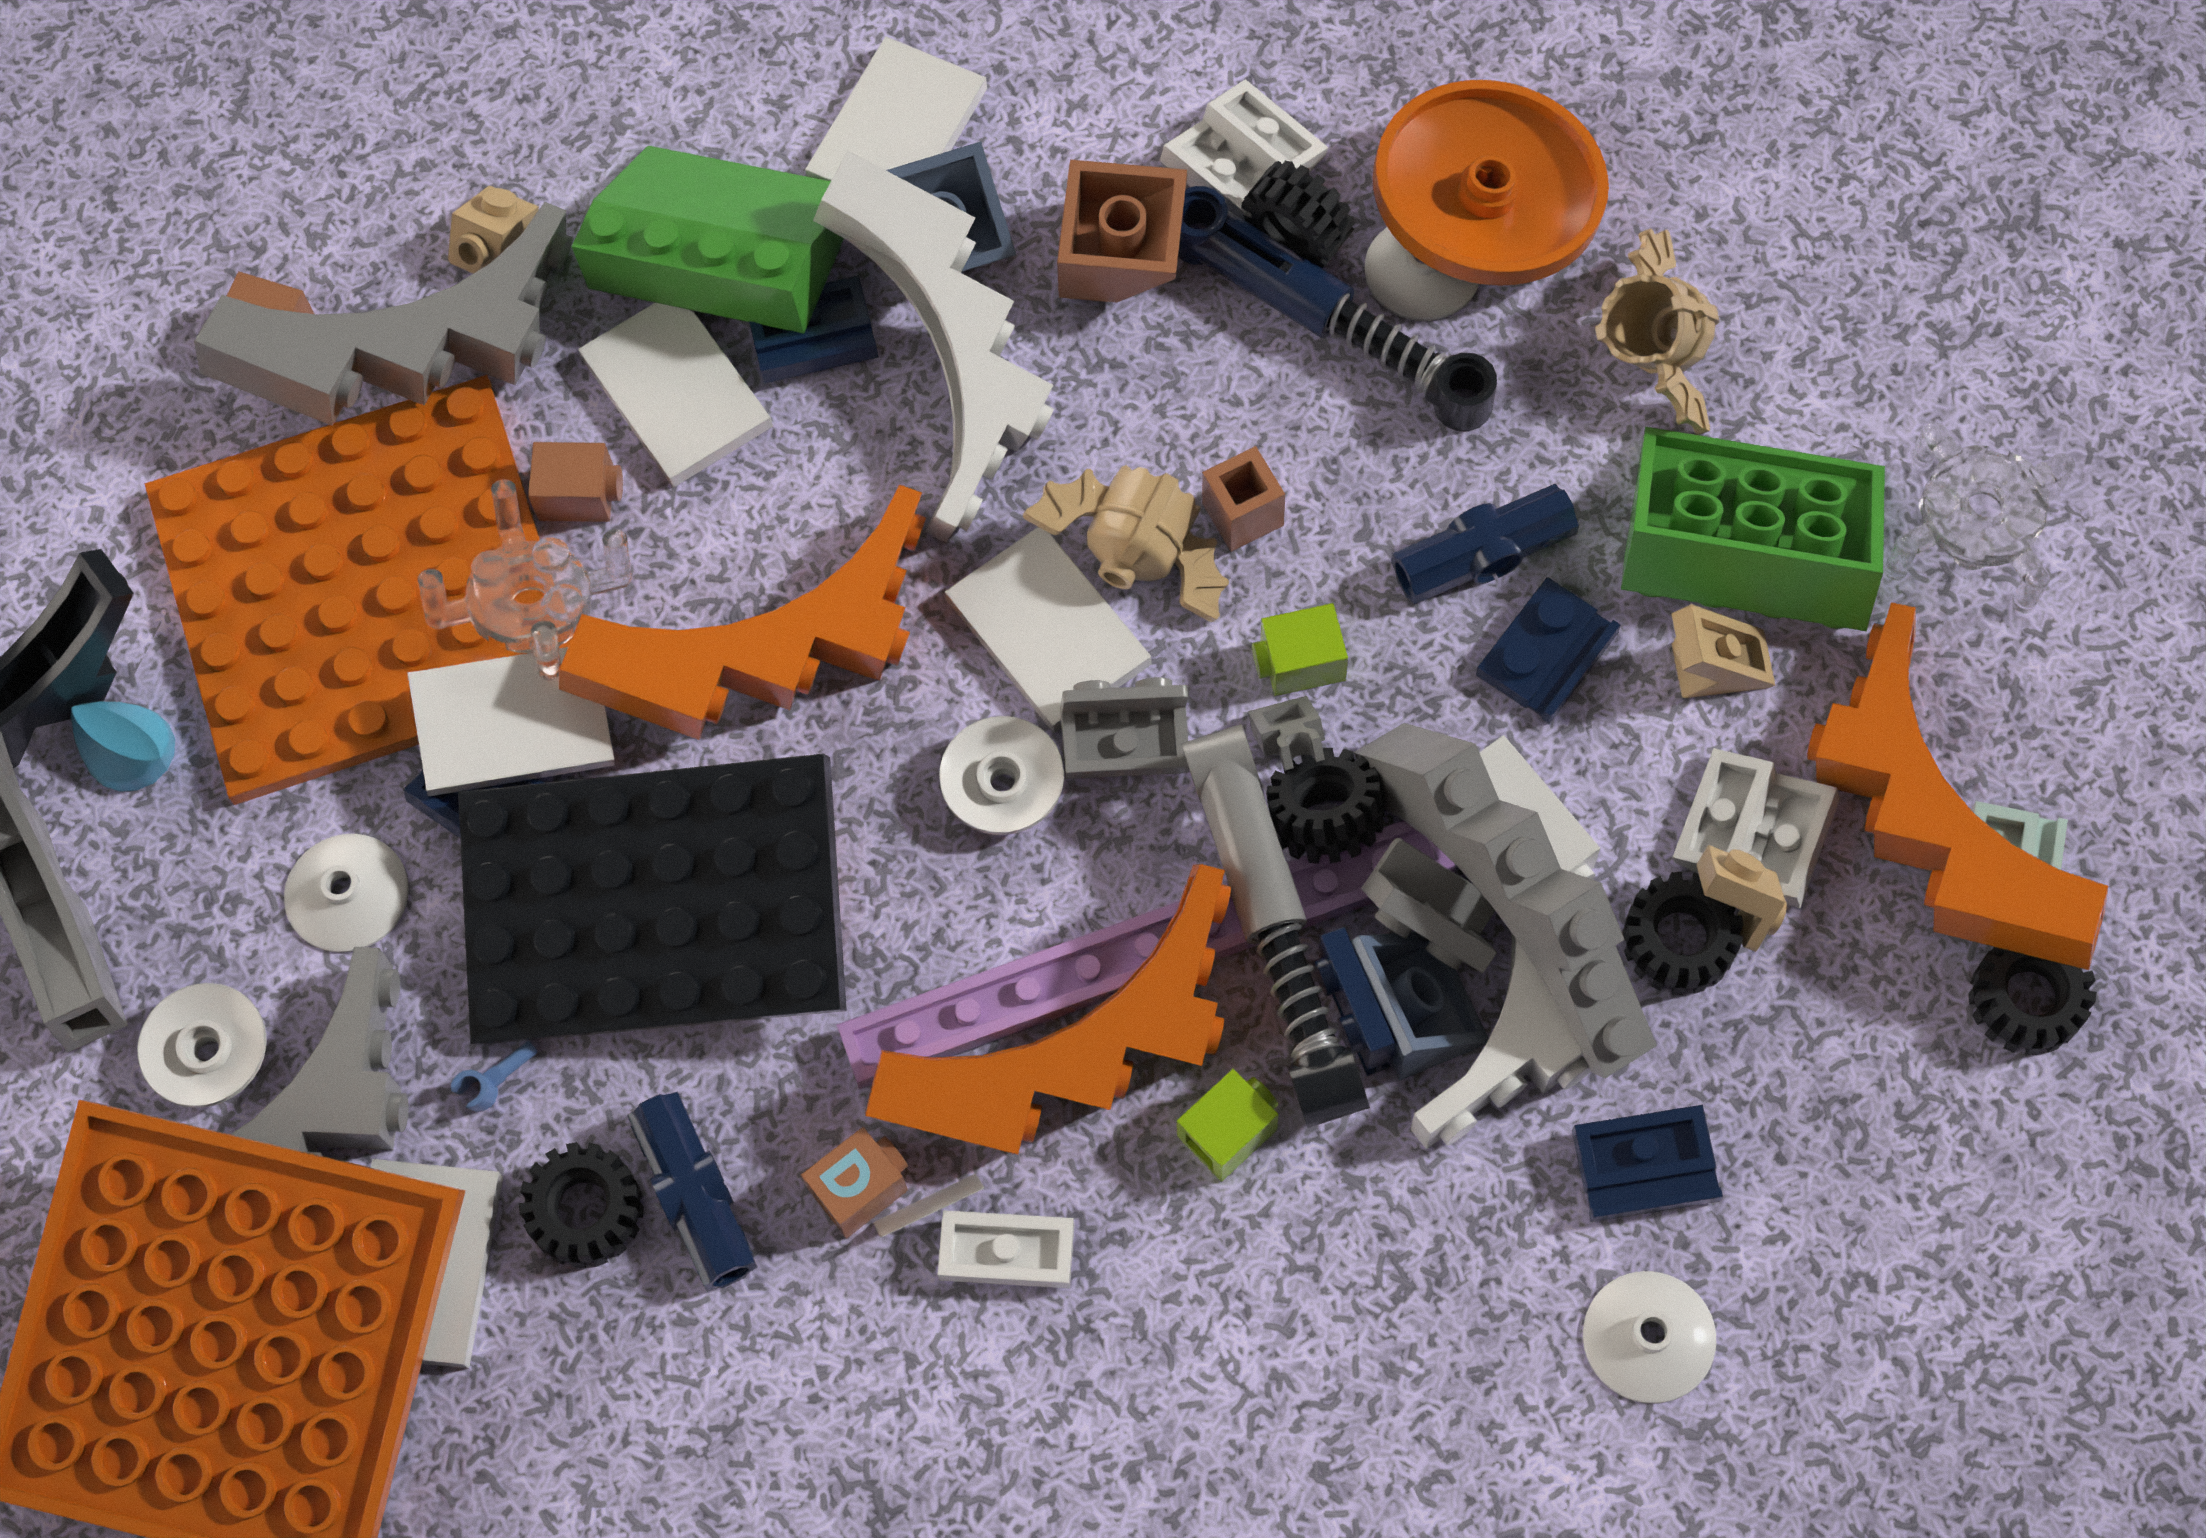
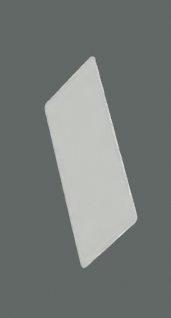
M973 1174L873 1222L879 1236L884 1237L982 1190L984 1186L977 1175Z

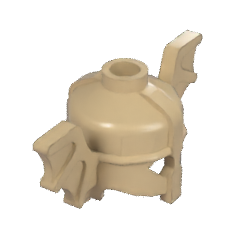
M1650 228L1638 234L1641 242L1640 249L1628 253V258L1635 265L1638 275L1621 278L1617 281L1614 290L1605 298L1602 304V320L1600 324L1595 326L1597 341L1605 343L1610 353L1617 359L1636 365L1650 374L1658 373V384L1655 385V391L1658 394L1662 393L1670 400L1676 411L1677 424L1687 423L1694 428L1696 435H1700L1710 431L1704 397L1700 391L1690 384L1683 372L1704 358L1714 339L1715 326L1720 322L1717 307L1710 304L1707 297L1694 286L1678 277H1663L1667 270L1676 267L1670 232L1666 229L1655 234Z
M1125 465L1114 476L1110 486H1105L1096 479L1091 469H1086L1079 479L1072 483L1058 484L1048 481L1043 487L1041 499L1023 513L1025 520L1052 535H1059L1072 522L1083 516H1093L1087 531V546L1102 563L1098 574L1105 582L1120 589H1130L1134 580L1150 582L1165 578L1170 573L1175 562L1181 576L1179 598L1181 606L1209 622H1214L1220 617L1218 601L1221 592L1229 584V580L1219 573L1214 562L1217 540L1215 538H1198L1190 532L1201 508L1195 505V498L1191 493L1181 492L1178 485L1179 480L1168 473H1164L1161 476H1153L1146 468L1137 467L1131 470L1130 467Z

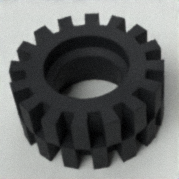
M1285 160L1283 164L1280 161L1274 162L1243 198L1244 200L1241 208L1245 210L1243 216L1247 222L1253 223V226L1321 268L1327 265L1354 230L1352 226L1355 224L1354 217L1348 215L1351 209L1347 202H1339L1337 200L1341 194L1334 187L1328 190L1323 185L1326 180L1317 174L1315 178L1311 177L1309 168L1300 164L1296 169L1292 161Z
M1323 748L1325 760L1318 762L1315 761L1312 755H1301L1302 763L1297 764L1292 759L1294 768L1284 769V773L1275 770L1271 776L1272 786H1267L1266 791L1268 808L1281 848L1284 850L1288 847L1290 856L1299 860L1306 852L1308 863L1319 864L1321 855H1329L1330 864L1341 862L1340 852L1347 850L1351 858H1354L1361 854L1360 842L1371 847L1377 841L1375 832L1382 833L1385 812L1378 773L1375 767L1370 769L1369 762L1365 757L1360 756L1355 761L1353 751L1343 749L1339 757H1334L1333 748ZM1328 800L1344 802L1329 810L1315 811L1308 809L1314 804Z
M1682 871L1671 872L1668 881L1663 882L1661 876H1658L1650 881L1647 890L1643 887L1635 896L1633 904L1630 906L1622 932L1624 941H1626L1624 950L1627 961L1634 960L1636 963L1634 972L1638 977L1642 979L1645 975H1648L1653 979L1650 986L1661 991L1663 985L1672 987V994L1683 995L1687 988H1692L1694 994L1705 991L1709 983L1712 982L1713 985H1716L1723 979L1725 972L1730 969L1741 947L1743 936H1740V932L1744 926L1742 915L1735 916V907L1705 896L1698 873L1693 872L1690 880H1683ZM1673 913H1686L1694 916L1702 923L1706 931L1705 946L1700 951L1690 955H1679L1671 952L1662 944L1659 938L1658 924L1660 921Z
M1993 947L1991 951L1987 952L1972 975L1970 984H1973V988L1968 993L1969 1005L1976 1004L1977 1009L1972 1015L1976 1024L1979 1025L1985 1022L1989 1027L1984 1034L1992 1042L1998 1036L2006 1041L2003 1049L2014 1053L2018 1047H2024L2025 1055H2037L2041 1049L2046 1048L2049 1053L2059 1049L2064 1042L2068 1043L2090 1017L2092 1012L2089 1009L2096 1002L2097 992L2089 991V988L2096 980L2093 970L2083 973L2082 969ZM2020 972H2034L2046 978L2055 992L2053 1009L2042 1015H2030L2019 1010L2012 1003L2008 994L2010 978Z
M578 1142L566 1144L567 1152L559 1154L554 1148L545 1153L549 1161L543 1167L535 1162L530 1168L529 1172L532 1174L533 1179L531 1183L525 1181L522 1183L520 1193L524 1196L525 1202L519 1203V1213L525 1220L526 1224L523 1226L528 1235L554 1261L562 1265L565 1262H569L575 1268H586V1262L592 1261L597 1266L608 1263L606 1256L615 1251L619 1256L627 1249L624 1242L628 1237L635 1239L640 1230L636 1225L637 1219L643 1218L644 1206L640 1202V1197L643 1195L639 1184L627 1165L614 1152L609 1150L606 1153L598 1144L588 1143V1148L582 1149ZM585 1182L593 1183L602 1188L606 1196V1208L602 1217L595 1224L583 1229H574L561 1222L558 1215V1204L561 1196L568 1188Z

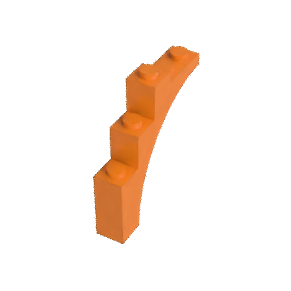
M899 484L879 525L855 555L818 587L774 611L728 625L684 630L631 627L581 614L559 668V690L700 740L707 721L718 724L729 695V689L790 710L797 691L806 695L809 694L820 661L880 680L886 662L898 666L910 631L899 628L906 607L895 604L907 570L898 567L897 564L903 547L915 551L927 517L916 514L922 492Z
M1891 602L1884 625L1874 623L1869 635L1866 659L1873 661L1868 677L1857 676L1849 706L1833 703L1826 725L1816 723L1813 728L1807 759L1816 761L1817 783L1837 787L1840 791L1872 798L1866 817L1865 831L1874 833L1875 858L1932 871L1926 889L1924 906L1934 908L1933 932L2089 970L2105 915L2109 886L2059 870L2014 846L1975 815L1942 776L1921 736L1909 691V669L1916 633V607Z
M1204 864L1192 866L1176 913L1151 954L1117 992L1076 1022L1034 1042L984 1055L925 1057L881 1050L865 1109V1116L1018 1155L1021 1141L1033 1143L1039 1124L1042 1105L1031 1103L1034 1091L1110 1110L1113 1098L1124 1099L1129 1086L1133 1061L1124 1059L1126 1047L1202 1066L1205 1053L1215 1055L1223 1031L1224 1018L1215 1016L1217 1002L1194 997L1193 994L1196 984L1206 986L1211 974L1215 949L1206 947L1212 922L1221 924L1227 911L1231 887L1222 884L1225 870Z

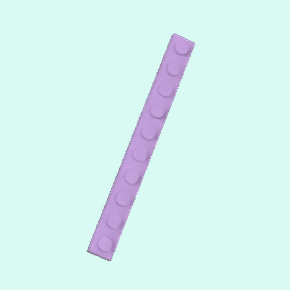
M1404 820L1384 827L1382 833L1375 832L1377 841L1371 847L1360 842L1361 854L1354 858H1351L1346 850L1340 852L1341 862L1330 864L1329 855H1321L1319 864L1308 863L1307 855L1300 857L1299 860L1295 859L1287 862L1307 919L1306 926L1303 928L1374 903L1361 888L1396 838L1404 840L1453 872L1455 864L1427 837ZM1231 894L1223 922L1221 924L1212 922L1206 947L1215 949L1214 961L1259 945L1246 942ZM1180 901L836 1024L859 1089L872 1085L881 1050L925 1057H950L1105 1001L1117 992L1148 958L1176 913Z

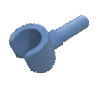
M527 1041L483 1074L471 1069L460 1072L452 1080L451 1091L458 1095L463 1094L471 1084L479 1081L481 1085L480 1093L477 1098L466 1105V1108L475 1112L485 1111L497 1099V1086L503 1083L506 1077L538 1052L531 1042Z

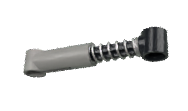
M1239 724L1181 743L1200 803L1203 805L1223 869L1225 870L1227 885L1231 887L1230 894L1245 940L1249 944H1259L1257 953L1265 957L1267 962L1263 973L1272 978L1274 984L1270 994L1279 999L1281 1005L1277 1015L1286 1020L1288 1026L1284 1036L1293 1041L1294 1044L1291 1054L1294 1060L1291 1066L1287 1068L1307 1128L1369 1109L1368 1099L1350 1047L1338 1044L1340 1039L1334 1035L1337 1030L1328 1026L1325 1015L1330 1009L1321 1005L1318 994L1323 988L1314 984L1311 973L1316 967L1308 965L1304 952L1307 951L1309 946L1301 944L1297 933L1306 926L1307 919L1288 863L1285 860L1242 725Z

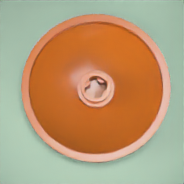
M1495 80L1452 82L1425 91L1413 98L1393 116L1387 125L1378 146L1373 168L1375 201L1385 225L1397 241L1414 257L1431 268L1456 279L1483 285L1503 286L1529 283L1546 278L1569 266L1587 249L1595 237L1608 200V173L1604 158L1595 139L1577 117L1553 99L1539 92L1516 84Z

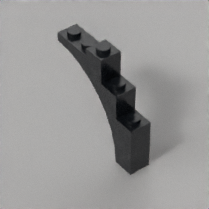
M102 549L79 553L61 588L36 621L0 656V731L13 769L20 764L35 728L70 720L72 706L104 701L117 674L107 656V652L134 592L129 587L125 577L117 571Z

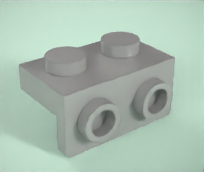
M1154 677L1137 681L1135 687L1111 688L1110 683L1107 681L1090 680L1075 684L1073 690L1063 691L1060 713L1065 779L1188 773L1189 767L1181 743L1188 741L1186 717L1187 685H1172L1171 679Z
M1400 838L1394 839L1361 888L1379 908L1374 917L1387 928L1404 938H1407L1412 930L1427 938L1430 942L1425 949L1453 969L1458 970L1464 961L1483 973L1497 953L1480 935L1494 914V908L1472 883Z

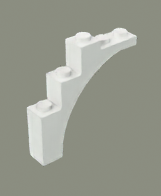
M847 150L821 199L813 221L849 241L872 259L900 288L915 308L930 334L940 358L949 389L953 416V458L950 481L925 533L947 542L957 527L967 531L983 501L982 498L974 495L982 475L992 480L1008 448L1018 451L1028 436L1036 440L1040 438L1054 408L1045 404L1053 384L999 357L1015 327L1014 324L1005 320L1014 301L961 273L976 244L975 241L966 237L975 217Z
M1503 735L1479 752L1499 800L1538 812L1561 869L1593 880L1595 873L1592 869L1595 866L1600 847L1509 740ZM1512 932L1511 971L1506 999L1500 1017L1484 1049L1464 1077L1414 1113L1410 1130L1426 1149L1440 1139L1447 1146L1458 1141L1476 1125L1477 1120L1473 1114L1491 1101L1500 1108L1520 1094L1528 1085L1527 1081L1523 1078L1526 1075L1531 1078L1544 1094L1558 1083L1564 1090H1567L1591 1072L1578 1042L1549 988Z

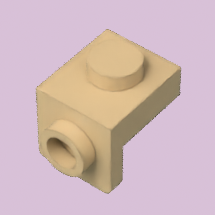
M490 185L452 213L448 251L449 262L473 274L487 266L524 232L538 212L539 206L516 197L509 190L495 188Z
M1708 845L1696 865L1704 895L1740 909L1738 915H1742L1744 924L1740 932V936H1743L1742 945L1744 948L1756 952L1767 934L1771 936L1778 931L1786 914L1787 903L1777 873L1764 868L1758 859L1744 851L1732 849L1728 853Z

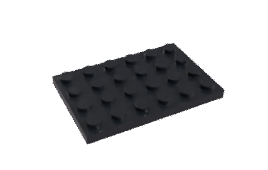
M824 753L458 792L470 1044L507 1043L847 1011L830 757Z

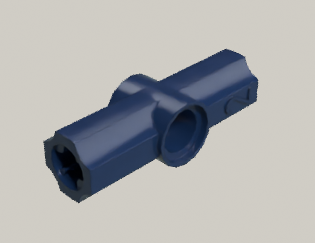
M1555 483L1499 508H1496L1491 503L1475 506L1456 517L1449 524L1447 530L1392 553L1391 563L1397 582L1405 597L1409 598L1415 605L1470 580H1474L1477 584H1486L1495 580L1493 577L1495 573L1498 578L1507 575L1522 562L1524 557L1577 535L1579 524L1574 512V505L1568 494Z
M678 1092L665 1095L659 1094L640 1103L633 1112L627 1115L631 1123L630 1127L654 1174L650 1181L672 1229L674 1231L679 1230L704 1288L708 1292L717 1288H725L744 1279L751 1271L758 1268L753 1258L755 1256L730 1207L734 1201L727 1186L724 1184L721 1172L710 1150L705 1152Z

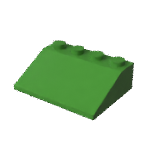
M648 145L593 199L571 247L588 289L805 333L844 238L813 221L821 199L831 181Z
M1645 426L1625 549L1621 590L1638 592L1647 597L1662 596L1697 602L1711 608L1726 607L1755 612L1770 618L1784 617L1820 623L1834 629L1849 628L1867 631L1883 576L1885 466Z

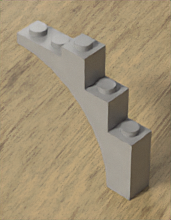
M544 202L524 232L490 264L450 288L408 304L364 313L308 314L268 309L221 295L194 340L199 371L203 375L332 426L343 406L351 408L354 405L361 391L363 381L422 405L426 404L435 386L440 388L445 386L455 362L516 385L525 367L534 368L544 349L546 336L540 333L539 310L548 289V281L546 279L553 267L557 269L563 267L572 245V237L566 235V210Z
M1403 723L1354 752L1356 759L1363 756L1368 760L1370 769L1375 767L1379 777L1384 810L1407 822L1427 837L1456 864L1488 900L1518 940L1558 1004L1592 1073L1602 1078H1607L1657 1046L1616 948V945L1625 939L1602 883L1561 869L1538 812L1499 800L1475 743Z
M0 731V915L28 979L43 1024L66 1051L71 1052L126 1027L128 1024L87 906L63 876L45 820L21 791Z
M354 947L343 994L321 1041L292 1082L254 1119L231 1135L319 1156L323 1155L321 1152H317V1147L373 1150L394 1149L396 1132H403L406 1128L409 1104L407 1094L401 1093L402 1088L388 1072H379V1068L386 1069L388 1067L392 1052L391 1034L389 1030H385L387 1008L396 1007L400 994L399 972L397 969H393V965L380 948Z

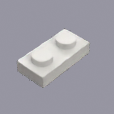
M943 1210L937 1273L939 1281L1070 1288L1074 1218Z

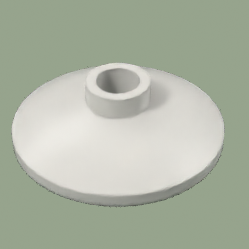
M1388 227L1373 240L1366 255L1365 278L1370 292L1385 309L1409 320L1433 321L1453 315L1470 302L1479 286L1477 283L1453 278L1426 264L1417 262L1414 256L1392 235Z
M996 716L974 722L953 738L943 754L939 780L942 795L948 808L962 823L979 832L993 835H1008L1019 833L1035 826L1053 810L1063 789L1064 769L1056 744L1044 730L1024 719ZM1005 774L1011 776L1015 782L1009 790L998 791L991 785L993 779L998 775Z
M361 834L333 836L309 848L293 866L285 885V911L294 930L307 943L329 952H353L354 947H369L389 934L399 922L407 905L409 893L408 877L405 867L397 854L380 840ZM340 878L351 879V885L346 892L342 894H333L331 892L332 885L336 880Z
M200 983L186 986L171 993L159 1002L144 1022L137 1047L141 1072L149 1086L157 1094L176 1105L203 1108L223 1103L246 1088L259 1071L267 1044L265 1025L255 1005L236 989L216 983ZM211 1041L218 1043V1051L214 1057L208 1061L199 1060L198 1053L202 1045Z
M1640 1271L1620 1276L1598 1292L1585 1316L1583 1343L1592 1369L1607 1387L1627 1399L1641 1403L1657 1404L1681 1398L1701 1383L1714 1360L1716 1330L1708 1307L1690 1286L1664 1273ZM1649 1321L1658 1323L1663 1328L1664 1340L1660 1343L1646 1341L1641 1335V1325Z

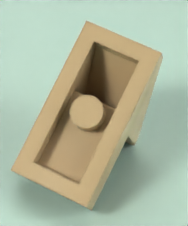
M1692 604L1671 613L1676 635L1671 645L1682 698L1765 689L1775 686L1764 629Z

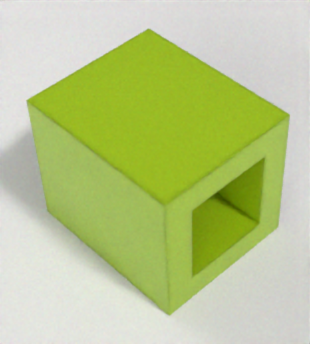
M1334 603L1261 618L1260 641L1252 643V653L1259 679L1270 677L1274 696L1346 681L1348 655Z
M1232 1069L1176 1121L1177 1137L1222 1182L1277 1131L1279 1114L1274 1109L1278 1106V1102L1267 1087L1258 1079L1251 1077L1248 1081H1245Z

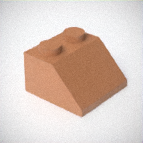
M1070 159L1057 259L1059 298L1117 303L1176 279L1187 169Z

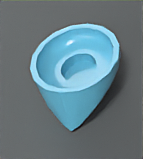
M99 701L82 703L71 707L73 735L79 754L91 776L101 785L117 791H136L155 783L168 770L175 753V737L170 725L156 712L139 705L123 702Z

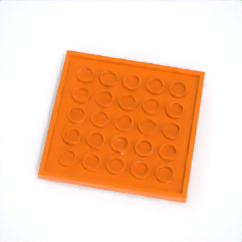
M488 375L433 391L425 405L408 399L336 422L333 426L326 425L144 483L227 795L234 805L419 745L407 674L409 672L565 648L569 646L572 639Z
M78 1100L0 1390V1501L147 1538H378L466 1190L100 1103Z

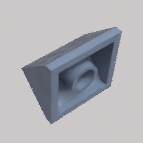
M981 141L886 170L975 217L966 237L975 241L976 244L961 272L1016 256Z
M1415 931L1410 932L1407 938L1397 933L1359 935L1351 943L1394 1039V1051L1392 1061L1390 1062L1399 1081L1486 1045L1489 1037L1456 969L1443 963L1425 949L1430 940Z

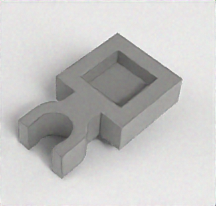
M1307 696L1248 711L1253 736L1265 756L1273 754L1280 756L1281 764L1285 770L1294 768L1292 759L1299 755H1312L1316 762L1325 760L1321 741H1325L1321 718Z

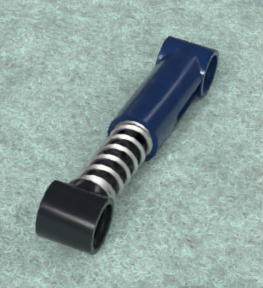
M1193 186L1186 189L1178 257L1182 261L1190 264L1206 265L1320 338H1326L1329 335L1332 338L1343 337L1346 339L1349 349L1359 347L1363 350L1366 359L1376 358L1380 360L1383 370L1394 369L1397 371L1400 381L1410 379L1415 382L1416 390L1424 393L1425 400L1434 405V411L1438 420L1446 427L1455 431L1469 432L1480 428L1488 421L1493 410L1497 374L1493 365L1486 358L1475 353H1459L1451 356L1440 352L1435 354V346L1427 349L1417 342L1418 335L1410 338L1400 332V324L1392 327L1384 322V314H1379L1376 317L1366 310V303L1359 306L1352 302L1354 296L1353 287L1229 211L1224 197L1216 190L1206 186ZM1195 223H1203L1208 225L1209 227L1205 229H1193L1188 226ZM1460 388L1474 391L1477 396L1463 398L1456 395L1453 391Z

